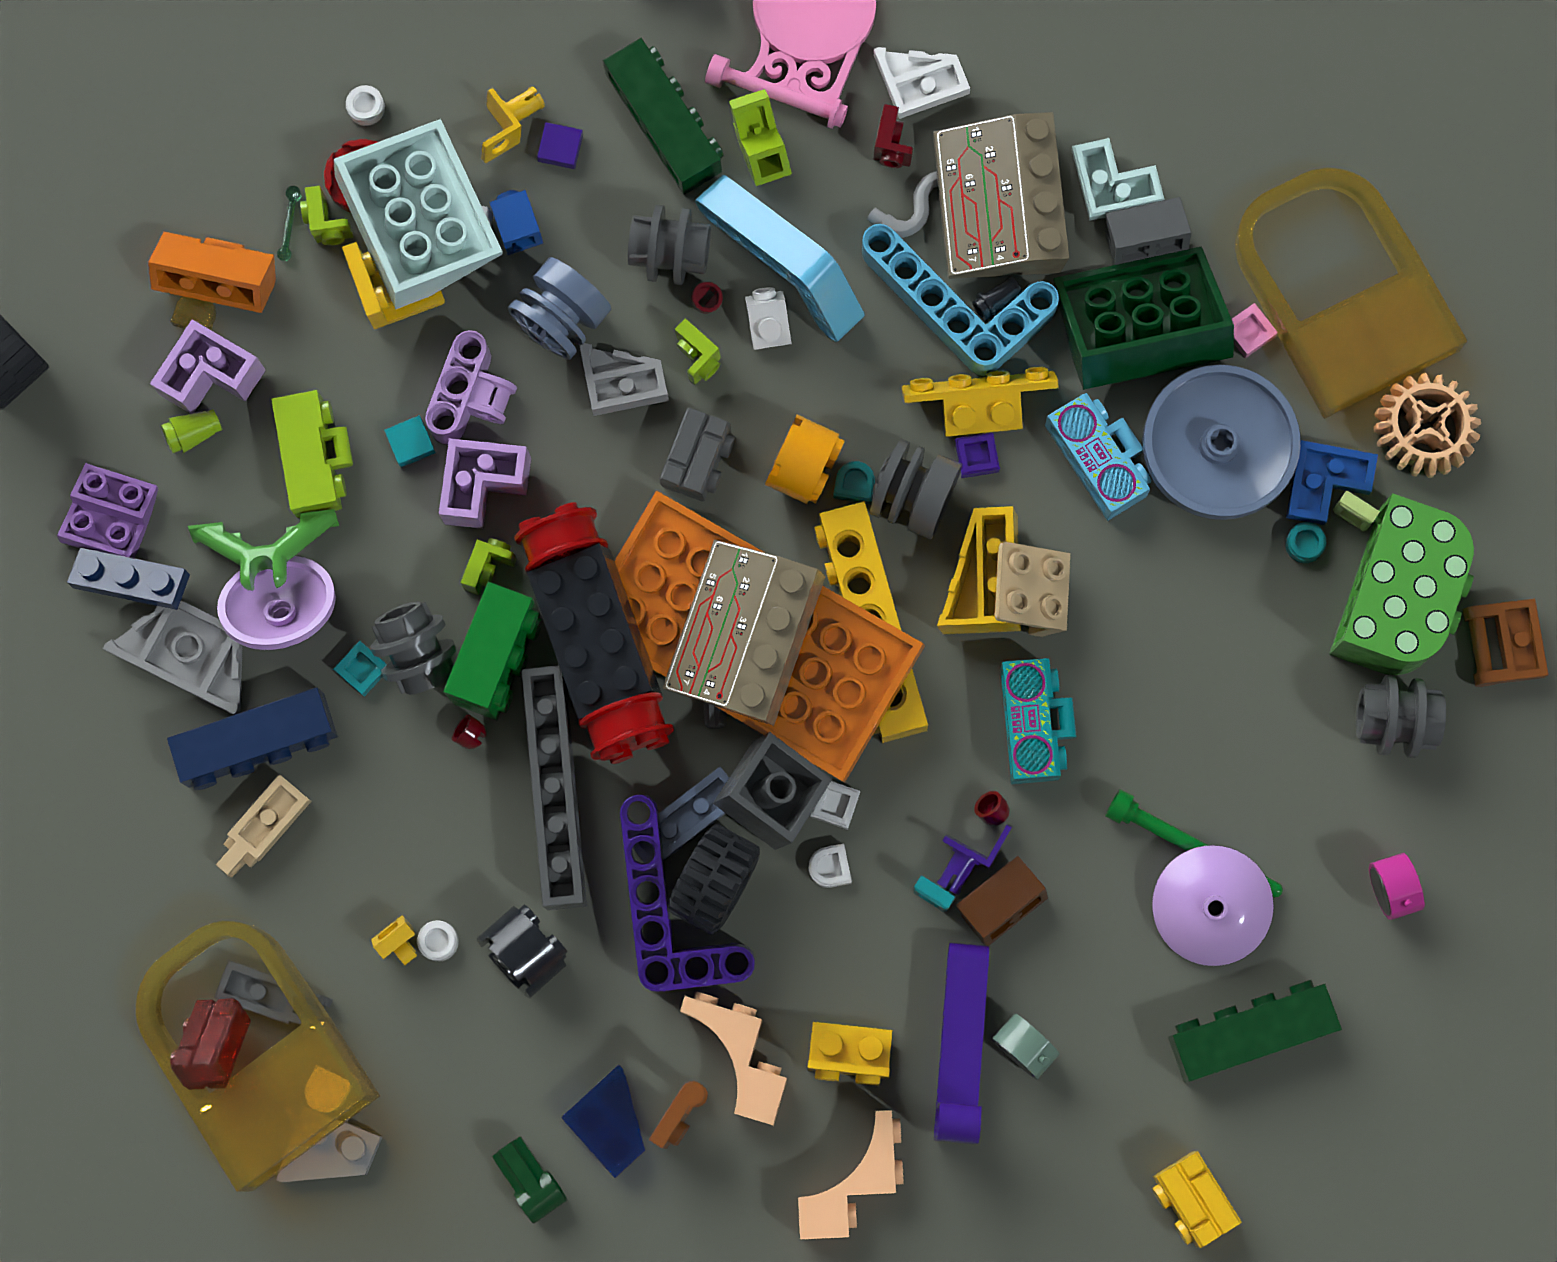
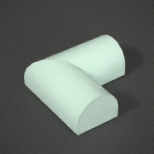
M1109 138L1072 146L1071 150L1090 221L1105 218L1107 212L1165 200L1156 165L1118 173Z

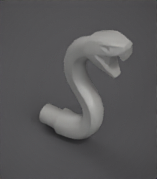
M937 171L929 173L917 184L913 194L914 214L911 219L907 221L897 220L892 215H886L875 207L870 212L867 220L872 224L889 226L901 238L911 236L919 231L926 223L929 215V194L933 188L938 186Z

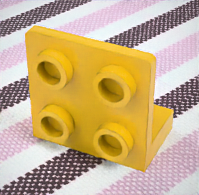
M357 242L342 247L364 310L374 330L445 303L442 291L440 290L427 298L395 310L369 251L362 254Z
M813 1022L807 1069L808 1071H815V1079L839 1082L840 1074L856 1076V1084L879 1086L880 1078H889L893 1030Z

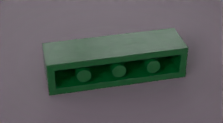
M641 37L603 60L606 76L683 195L722 173L720 159L724 157L722 149L714 137L707 139L701 130L704 123L699 113L693 106L689 109L681 99L684 96V92L674 76L670 78L666 76L662 70V67L665 66L664 61L654 46L648 48Z
M1311 979L1290 986L1291 995L1276 1000L1273 992L1252 999L1253 1008L1238 1013L1237 1007L1234 1005L1214 1012L1215 1021L1200 1026L1199 1020L1196 1018L1175 1025L1177 1034L1169 1036L1168 1039L1184 1083L1342 1030L1326 984L1314 987Z

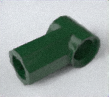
M522 1136L511 1141L492 1156L504 1177L515 1190L514 1197L521 1209L533 1224L567 1201L566 1195L548 1170L545 1171Z

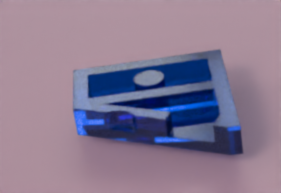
M617 1065L561 1117L614 1178H617L646 1151L625 1071L621 1065Z

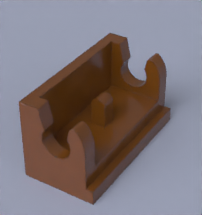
M1017 856L960 901L956 907L962 914L961 917L985 946H989L1047 900L1048 895L1044 885L1020 857Z

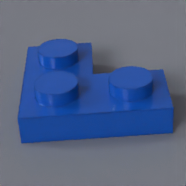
M1301 440L1300 455L1292 478L1286 518L1325 525L1328 519L1332 489L1369 495L1373 488L1378 454Z

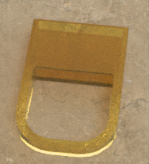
M1337 168L1311 170L1261 194L1246 209L1235 237V252L1238 264L1270 323L1278 332L1277 335L1324 419L1460 352L1467 343L1465 335L1411 241L1381 194L1363 177ZM1318 189L1336 190L1351 197L1361 207L1398 274L1307 319L1299 321L1256 252L1253 242L1254 226L1270 210L1307 192Z
M219 921L207 924L191 933L156 960L141 981L136 999V1020L140 1033L237 1192H252L380 1097L328 1013L284 949L270 934L258 927L235 921ZM229 938H239L249 943L260 955L301 1020V1025L213 1092L209 1093L167 1031L162 1018L161 1001L167 983L177 971L213 944Z

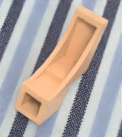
M695 992L694 999L685 996L680 1012L710 1028L723 1042L733 1061L737 1078V1102L734 1114L774 1126L787 1078L780 1076L782 1068L759 1061L757 1069L750 1067L763 1023L762 1019L755 1017L757 1010L734 1003L732 1010L717 1006L719 998L700 992Z
M892 1110L875 1111L874 1132L867 1153L858 1167L845 1180L822 1193L798 1197L800 1239L849 1237V1228H857L856 1203H848L847 1195L896 1193V1185L904 1184L902 1160H894V1143H901L900 1118L892 1119Z

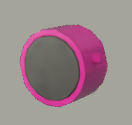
M1405 853L1369 864L1372 888L1379 906L1388 920L1424 909L1423 890L1418 875Z

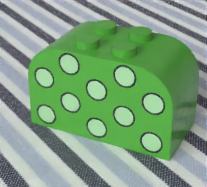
M1392 493L1381 506L1380 512L1374 520L1329 655L1383 674L1403 675L1420 667L1443 646L1449 634L1454 635L1462 615V612L1456 611L1461 597H1467L1474 578L1473 575L1468 574L1473 560L1474 545L1469 530L1456 516Z

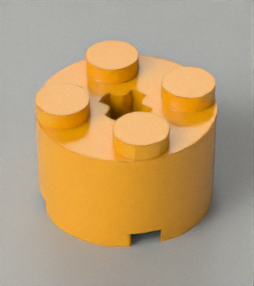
M797 414L765 485L805 504L808 501L816 504L829 475L822 471L824 467L832 469L845 440L838 438L839 433Z

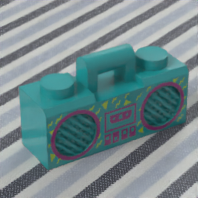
M1049 658L1002 662L1000 674L1011 784L1058 781L1061 777V770H1067L1065 746H1058V740L1077 737L1073 698L1053 699V692H1059V675L1057 668L1050 669ZM1050 709H1058L1060 730H1052Z

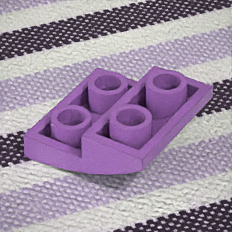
M85 463L70 494L72 505L57 534L59 541L77 548L135 559L152 514L158 486Z

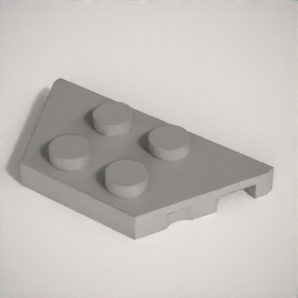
M183 601L180 602L178 610L156 606L152 614L143 616L131 625L132 628L114 641L111 639L105 643L103 649L106 652L233 715L240 713L243 645L235 642L226 634L218 618Z

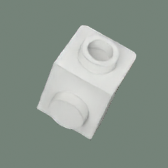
M767 287L756 289L752 292V296H746L745 300L753 349L792 344L783 291L775 292V288Z

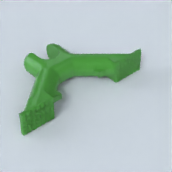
M335 509L300 513V522L296 526L286 527V534L273 544L251 546L241 540L240 532H227L223 522L190 525L188 530L194 543L200 542L240 566L241 585L246 590L254 591L255 576L265 569L273 570L276 588L285 584L287 579V562L330 527L339 526Z

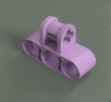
M468 330L461 332L454 339L426 412V425L435 440L442 444H448L449 438L460 439L462 437L470 415L489 422L504 424L506 417L503 413L511 394H515L517 386L513 383L487 373L491 362L490 350L484 337L476 331ZM470 346L481 348V352L476 358L466 359L462 357L465 349ZM456 381L467 382L468 386L463 393L456 395L449 392L451 385ZM452 416L455 418L450 428L446 430L436 428V423L441 417Z

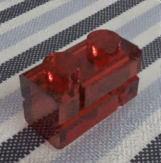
M213 999L197 1000L191 1016L185 1019L183 1037L178 1049H175L171 1054L170 1065L179 1081L188 1090L205 1089L206 1086L210 1089L227 1087L251 1023V1019L236 999H218L217 1002Z

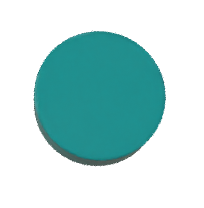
M1304 522L1297 524L1286 537V551L1297 562H1313L1324 552L1326 536L1323 530L1313 523Z

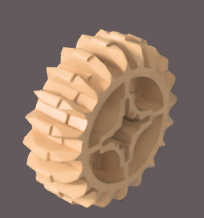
M1422 373L1418 378V382L1412 376H1408L1403 381V386L1395 383L1390 389L1391 395L1385 394L1380 400L1383 407L1378 408L1375 412V417L1381 422L1376 423L1374 432L1384 434L1377 441V447L1389 446L1390 450L1385 455L1386 460H1391L1397 456L1400 459L1397 469L1403 470L1409 464L1412 466V476H1417L1422 468H1424L1428 478H1432L1436 474L1437 469L1443 475H1447L1451 471V465L1459 468L1464 463L1463 456L1470 457L1473 454L1474 448L1471 444L1476 443L1480 438V434L1473 429L1480 426L1481 419L1470 416L1478 409L1477 404L1471 403L1466 405L1464 401L1469 397V391H1463L1458 395L1454 391L1458 385L1457 381H1452L1446 387L1443 385L1444 379L1442 374L1437 375L1433 383H1430L1427 373ZM1415 399H1429L1441 405L1429 407L1421 400L1417 402ZM1400 407L1406 413L1404 417L1410 427L1409 432L1404 437L1398 426ZM1449 415L1453 417L1456 426L1454 443L1448 438L1450 433L1445 427V419ZM1439 417L1433 424V428L1423 429L1418 434H1415L1421 427V423L1425 424ZM1423 443L1428 445L1433 451L1437 449L1439 452H1423L1412 446Z

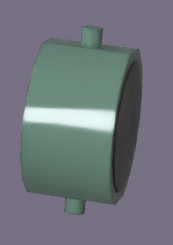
M1016 1013L1012 1015L992 1038L993 1042L1012 1061L1036 1080L1060 1055L1059 1051L1038 1030Z

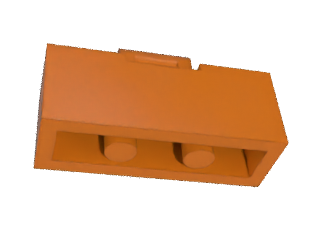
M164 231L148 261L151 290L262 313L276 281L273 254L245 249V246L242 244L206 237L204 243H201V239Z

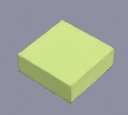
M1347 490L1333 509L1335 514L1362 531H1366L1380 512Z

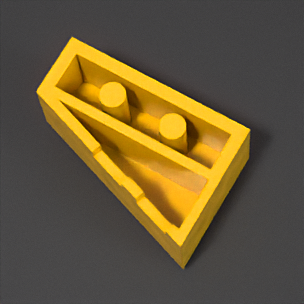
M1013 506L973 509L960 550L959 562L949 585V593L943 613L940 614L937 624L942 634L1021 631L1020 624L1002 622L995 619L999 544L1003 542L1019 544L1018 516Z

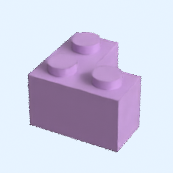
M191 320L152 379L150 385L161 397L192 414L213 383L246 401L266 369L256 356L198 322Z
M449 438L439 507V516L444 524L483 529L488 491L526 495L531 456L527 447Z

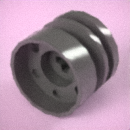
M900 439L895 449L886 457L876 479L870 515L879 518L887 503L892 504L888 517L889 523L894 524L903 510L909 511L908 530L931 540L948 506L963 464L939 454L933 460L929 469L922 466L925 448L919 446L911 461H908L906 457L910 442Z

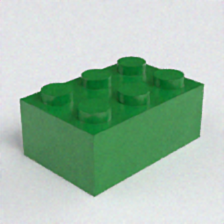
M491 582L487 583L443 691L454 705L496 721L500 712L506 713L514 695V691H511L510 687L515 676H522V669H525L528 661V655L524 654L529 640L535 641L543 623V619L539 618L540 611L533 598Z

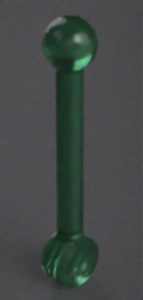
M290 186L285 192L289 202L282 247L277 251L278 259L283 262L288 261L292 256L289 245L296 202L302 197V193L297 186Z

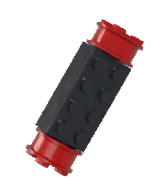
M571 502L557 507L554 510L555 514L542 519L541 517H533L522 521L518 525L520 531L515 535L514 539L516 544L524 547L529 563L526 565L525 570L533 588L577 717L580 720V727L588 729L594 750L590 753V756L593 760H610L611 764H617L632 758V752L643 747H646L647 750H653L668 744V735L674 731V727L672 724L665 723L659 703L663 700L662 692L611 550L607 549V540L599 538L594 520L597 518V512L591 507L578 508L576 502Z

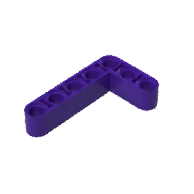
M637 794L629 797L621 806L620 818L640 982L645 988L659 992L736 983L746 980L754 970L755 957L751 949L744 944L731 943L674 950L657 805L647 795ZM642 801L649 806L650 817L648 821L637 824L629 818L628 809L633 802ZM647 841L654 847L655 856L651 862L640 863L634 858L633 847L637 842ZM651 881L658 886L659 897L655 902L645 903L638 897L637 888L641 882ZM656 921L660 923L664 930L663 939L655 943L647 941L642 935V927L646 922ZM730 953H743L749 962L747 969L740 973L731 972L725 963ZM695 956L705 959L709 966L707 974L700 978L691 976L686 970V962ZM654 961L664 963L669 971L668 978L662 982L650 980L646 973L647 965Z
M949 942L934 1141L979 1144L982 1107L978 1106L989 946Z

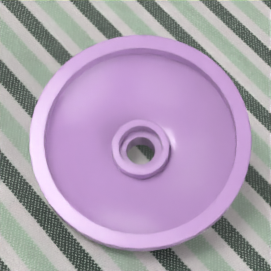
M294 556L287 562V579L285 584L279 588L275 587L273 570L265 569L257 573L254 580V591L246 590L241 585L240 571H238L224 586L219 596L217 610L224 631L235 642L253 649L274 650L298 644L319 631L332 614L336 595L332 579L322 566L310 559Z
M1215 845L1201 846L1183 852L1165 867L1154 888L1152 911L1161 937L1175 953L1197 964L1220 966L1246 957L1259 946L1271 925L1273 896L1264 873L1250 858L1228 847ZM1214 900L1220 901L1223 906L1221 913L1218 915H1211L1208 911V905Z

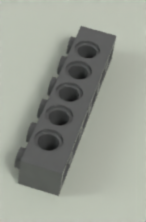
M560 665L522 669L543 907L547 911L587 907L567 685Z

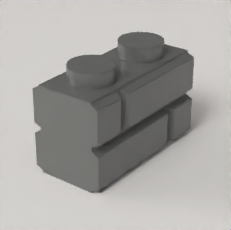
M687 408L660 475L661 486L699 501H705L708 492L714 494L722 472L718 471L717 467L721 457L728 458L730 456L736 438L730 435L731 423L695 409Z

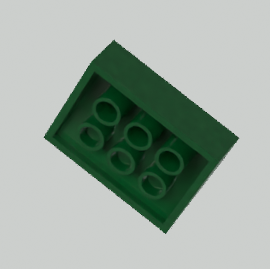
M1202 246L1053 278L1054 287L1059 295L1058 303L1073 363L1083 390L1229 359L1234 356V324Z

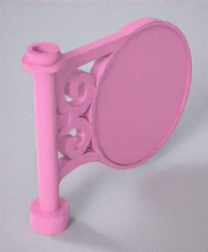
M753 0V17L761 38L760 52L756 62L749 71L741 72L729 67L730 59L715 54L709 64L705 83L721 88L723 83L727 82L751 92L765 89L769 98L829 119L828 128L833 129L834 126L841 128L848 111V106L842 104V100L839 98L859 49L872 29L876 13V0ZM769 47L775 52L769 54ZM845 58L836 81L830 89L818 92L807 85L806 76L811 72H819L823 77H811V85L816 89L826 87L831 77V71L826 64ZM796 62L802 64V65L800 66V68L798 69V71H797ZM774 63H784L788 68L786 77L778 83L758 78L763 70L771 79L779 78L782 75V67L778 65L776 68H773Z

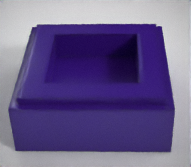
M546 122L537 155L538 162L575 169L582 143L583 130Z
M993 432L955 438L958 462L963 464L960 472L961 479L999 473L1000 467Z

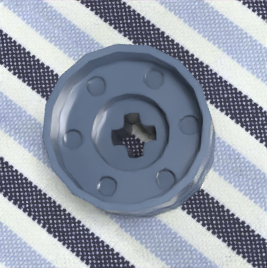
M550 257L533 276L534 282L542 291V294L540 295L535 291L524 288L520 292V296L525 303L513 300L508 306V311L521 325L522 330L537 344L547 350H551L564 359L570 360L577 352L571 342L583 345L586 341L585 335L577 324L580 323L591 329H596L612 309L606 298L587 279L562 261Z

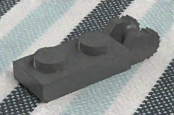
M230 960L227 961L214 996L218 1000L287 1024L294 1022L320 1032L324 1025L320 1019L295 1013L299 1001L302 998L322 1008H330L333 1001L331 998L305 990V986Z

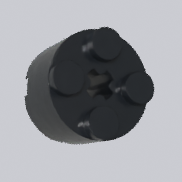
M524 904L520 909L515 906L511 907L477 938V941L481 947L489 943L490 946L488 948L492 951L488 955L489 958L517 989L525 984L528 987L525 989V996L530 999L566 967L564 959L566 958L567 950L553 934L547 938L539 930L538 924L540 920Z

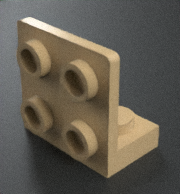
M1010 542L1000 543L998 549L995 619L997 621L1029 626L1028 635L1043 637L1067 631L1071 553Z

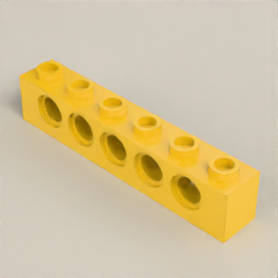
M865 501L819 513L820 525L815 526L814 530L819 548H827L831 562L824 563L830 586L837 584L840 596L901 630ZM851 541L857 544L860 550L853 557H844L837 550L839 545L843 542ZM855 578H863L869 583L870 588L864 594H854L848 588L849 582ZM911 669L898 691L902 697L901 702L896 706L888 708L874 734L879 733L881 743L925 732L928 729V722L913 669Z

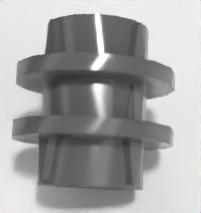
M655 205L652 217L633 216L628 243V265L647 267V280L652 282L657 281L660 269L673 270L674 284L677 285L684 283L686 272L705 274L710 249L711 225L693 223L692 210L690 208H682L679 221L666 219L665 206Z
M416 601L401 605L384 613L374 621L375 626H372L376 640L370 645L371 651L376 657H390L391 662L382 669V675L385 681H396L401 694L412 695L421 693L449 679L454 666L450 657L457 651L453 640L437 639L436 634L441 632L446 624L442 615H431L426 602Z
M1385 676L1381 685L1365 684V688H1362L1360 691L1356 711L1357 738L1360 739V743L1376 745L1379 755L1390 754L1394 742L1403 743L1404 753L1409 758H1416L1421 749L1436 750V746H1439L1443 740L1446 724L1445 696L1441 694L1442 690L1426 689L1424 680L1420 678L1411 680L1408 691H1398L1397 679L1394 676Z

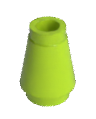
M214 409L207 412L203 411L168 418L169 422L161 425L172 453L182 451L184 454L215 435V433L222 431Z

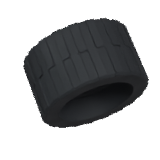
M0 314V409H5L49 369V364Z

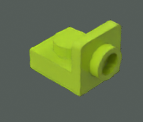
M685 318L675 328L677 340H679L676 345L689 359L699 358L687 371L689 380L696 385L702 378L707 381L715 374L720 367L718 361L721 359L719 348Z
M489 538L488 543L477 539L460 582L464 590L477 595L480 594L482 586L486 587L487 583L492 581L496 567L491 564L492 560L514 567L517 559L515 554L510 551L511 546L493 538Z

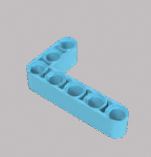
M721 175L695 200L697 207L708 220L796 287L814 321L831 340L838 342L865 316L840 266L834 258L821 246L729 177Z
M874 224L864 232L862 256L866 264L977 375L986 376L987 373L998 370L1055 316L1059 301L1058 291L1049 282L1039 281L1027 287L988 324H985L892 228L884 224ZM881 240L886 242L889 248L884 252H875L869 245L874 241ZM901 267H909L915 272V275L910 279H902L895 272ZM932 293L939 296L942 302L937 306H928L922 301V297ZM1036 297H1041L1049 302L1050 307L1039 310L1034 308L1030 301ZM959 320L964 322L968 329L958 334L952 332L948 325L952 321ZM1014 322L1020 325L1022 332L1018 335H1009L1003 330L1002 326L1006 323ZM985 347L992 350L995 356L990 360L983 361L977 358L974 352L979 348Z

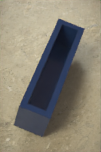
M316 687L168 737L167 741L180 783L189 788L193 787L194 790H202L216 785V778L231 774L233 778L241 777L254 772L255 765L269 761L270 765L286 762L292 758L291 753L305 748L307 752L324 749L330 745L329 740L337 738L338 735L325 694Z

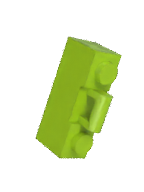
M317 390L272 398L290 510L297 518H300V513L327 509H335L337 511L342 509L340 498L347 496L343 475H336L335 470L353 465L347 427L328 429V424L334 423L332 407L329 400L323 401ZM330 440L334 442L336 458L329 459L326 441Z

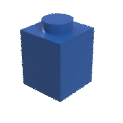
M516 190L506 191L498 195L496 200L489 202L507 255L543 244L526 190L520 192Z

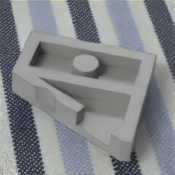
M587 343L579 345L593 416L669 401L661 360L645 356L633 357L627 352L614 350L613 353L593 349L592 344Z
M306 1107L276 1180L279 1182L367 1175L383 1137L311 1107Z

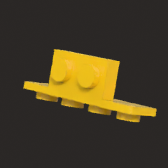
M1032 367L1026 369L1024 374L1010 375L1008 371H992L987 373V377L971 379L970 375L966 374L953 375L948 378V381L933 382L929 378H919L911 380L910 385H903L901 387L905 403L942 400L944 430L947 437L1023 429L1021 392L1055 389L1059 385L1054 371H1048L1046 367Z

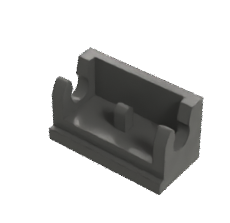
M1181 197L1107 212L1105 215L1108 228L1105 232L1113 265L1189 249L1191 230Z

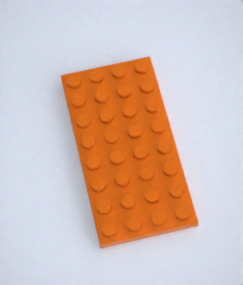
M656 490L616 557L615 564L653 670L666 677L714 539L763 551ZM822 585L774 726L722 708L719 709L763 735L771 732L809 762L845 783L920 656L925 644Z

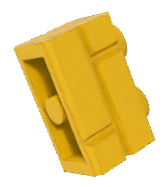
M1198 1151L1187 1154L1153 1176L1157 1185L1152 1190L1162 1207L1166 1209L1171 1206L1179 1221L1174 1223V1226L1186 1245L1193 1242L1197 1248H1202L1242 1223Z

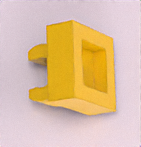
M403 915L371 939L373 948L382 959H385L394 952L399 960L406 965L417 956L416 950L408 942L415 935L413 927Z

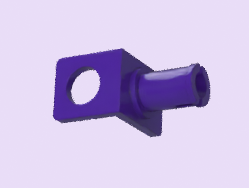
M1007 823L989 857L946 834L942 841L953 847L951 850L954 851V854L937 883L946 888L955 874L957 877L949 891L959 895L975 864L980 865L982 863L987 867L991 866L1012 825Z

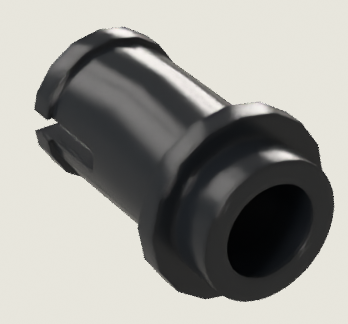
M1008 277L1004 282L987 293H978L976 295L977 299L972 302L973 308L983 321L987 319L992 320L999 311L1004 309L1022 293V289L1013 277Z

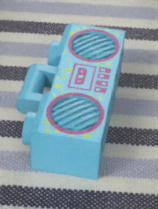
M1085 393L1048 415L1045 427L1108 521L1146 498L1150 491L1147 484L1151 483V479L1141 463L1134 465L1131 460L1143 452V447L1124 418L1107 426L1108 424L1105 420L1109 417L1106 409L1098 399L1092 401L1088 394ZM1116 434L1126 449L1124 453H1121L1111 438L1112 435Z

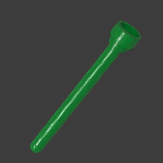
M1122 789L1118 790L1105 814V817L1118 824L1121 821L1129 824L1131 821L1185 851L1196 847L1209 846L1138 808L1139 803L1133 800L1134 796ZM1265 876L1270 885L1273 898L1279 897L1283 892L1282 885Z

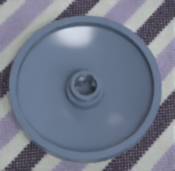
M1210 365L1196 368L1170 382L1154 401L1146 418L1142 438L1145 463L1151 478L1159 490L1171 502L1183 510L1200 517L1219 520L1248 516L1263 509L1276 499L1294 474L1301 446L1299 425L1295 413L1281 391L1259 374L1230 365Z

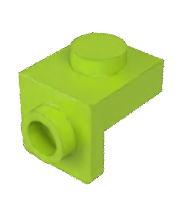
M320 185L305 187L306 201L300 202L301 214L304 224H309L310 232L316 243L322 242L324 245H338L343 243L344 239L353 238V229L348 219L329 221L327 198Z

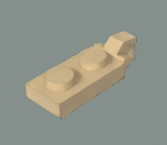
M281 775L277 776L228 832L227 835L229 837L223 845L229 850L218 861L216 866L231 878L245 863L252 867L264 857L312 801Z

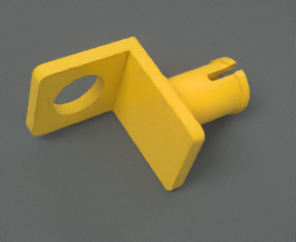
M533 86L508 102L503 101L493 88L487 91V108L503 128V131L483 142L481 159L484 163H488L518 145L521 139L522 127L519 121L545 107L540 93L534 96L537 93V89ZM505 140L500 146L493 149L499 142Z

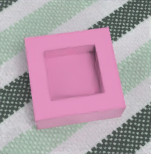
M1255 303L1232 318L1234 324V345L1244 358H1247L1270 342L1278 334Z

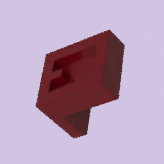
M884 104L874 147L873 160H878L883 166L889 168L910 167L913 147L900 144L904 122L897 120L899 107Z

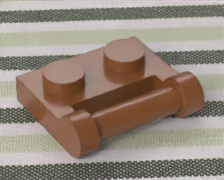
M1535 598L1477 605L1462 609L1464 621L1469 622L1477 673L1473 674L1475 687L1540 679L1548 676ZM1495 618L1503 669L1493 670L1484 619Z
M696 1081L685 1083L649 1140L662 1149H667L670 1144L678 1146L690 1127L684 1121L693 1107H701L707 1102V1089Z

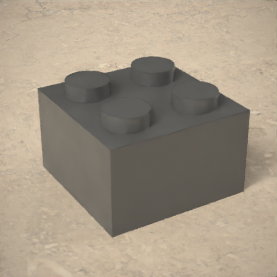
M769 732L752 742L713 804L774 850H777L794 841L829 786L832 778Z

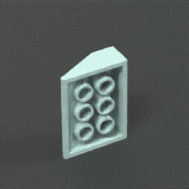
M441 119L334 159L336 181L395 310L437 293L502 255L503 251Z

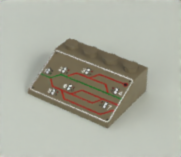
M1053 112L1013 114L934 131L933 139L948 279L1060 273L1069 260V250Z
M714 539L663 689L774 726L826 576L819 569L802 563Z

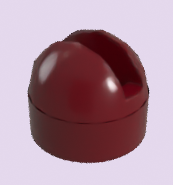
M712 282L700 283L691 294L693 307L703 314L716 311L723 300L721 289ZM710 290L714 296L706 302L704 307L700 306L698 301Z
M467 714L457 724L452 734V741L461 747L475 749L482 744L477 738L486 737L485 726L478 719Z
M989 791L977 800L974 811L987 825L998 826L1008 819L1010 808L999 792Z

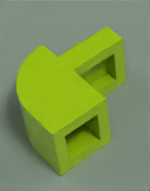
M763 89L730 100L729 104L734 119L735 133L755 185L759 186L791 175L792 172L785 144L776 128L766 90Z

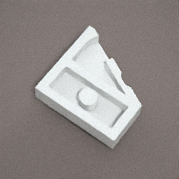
M882 47L874 49V57L894 106L899 107V119L970 94V86L957 55L943 53L929 55L923 51L909 50V54L886 52V48Z

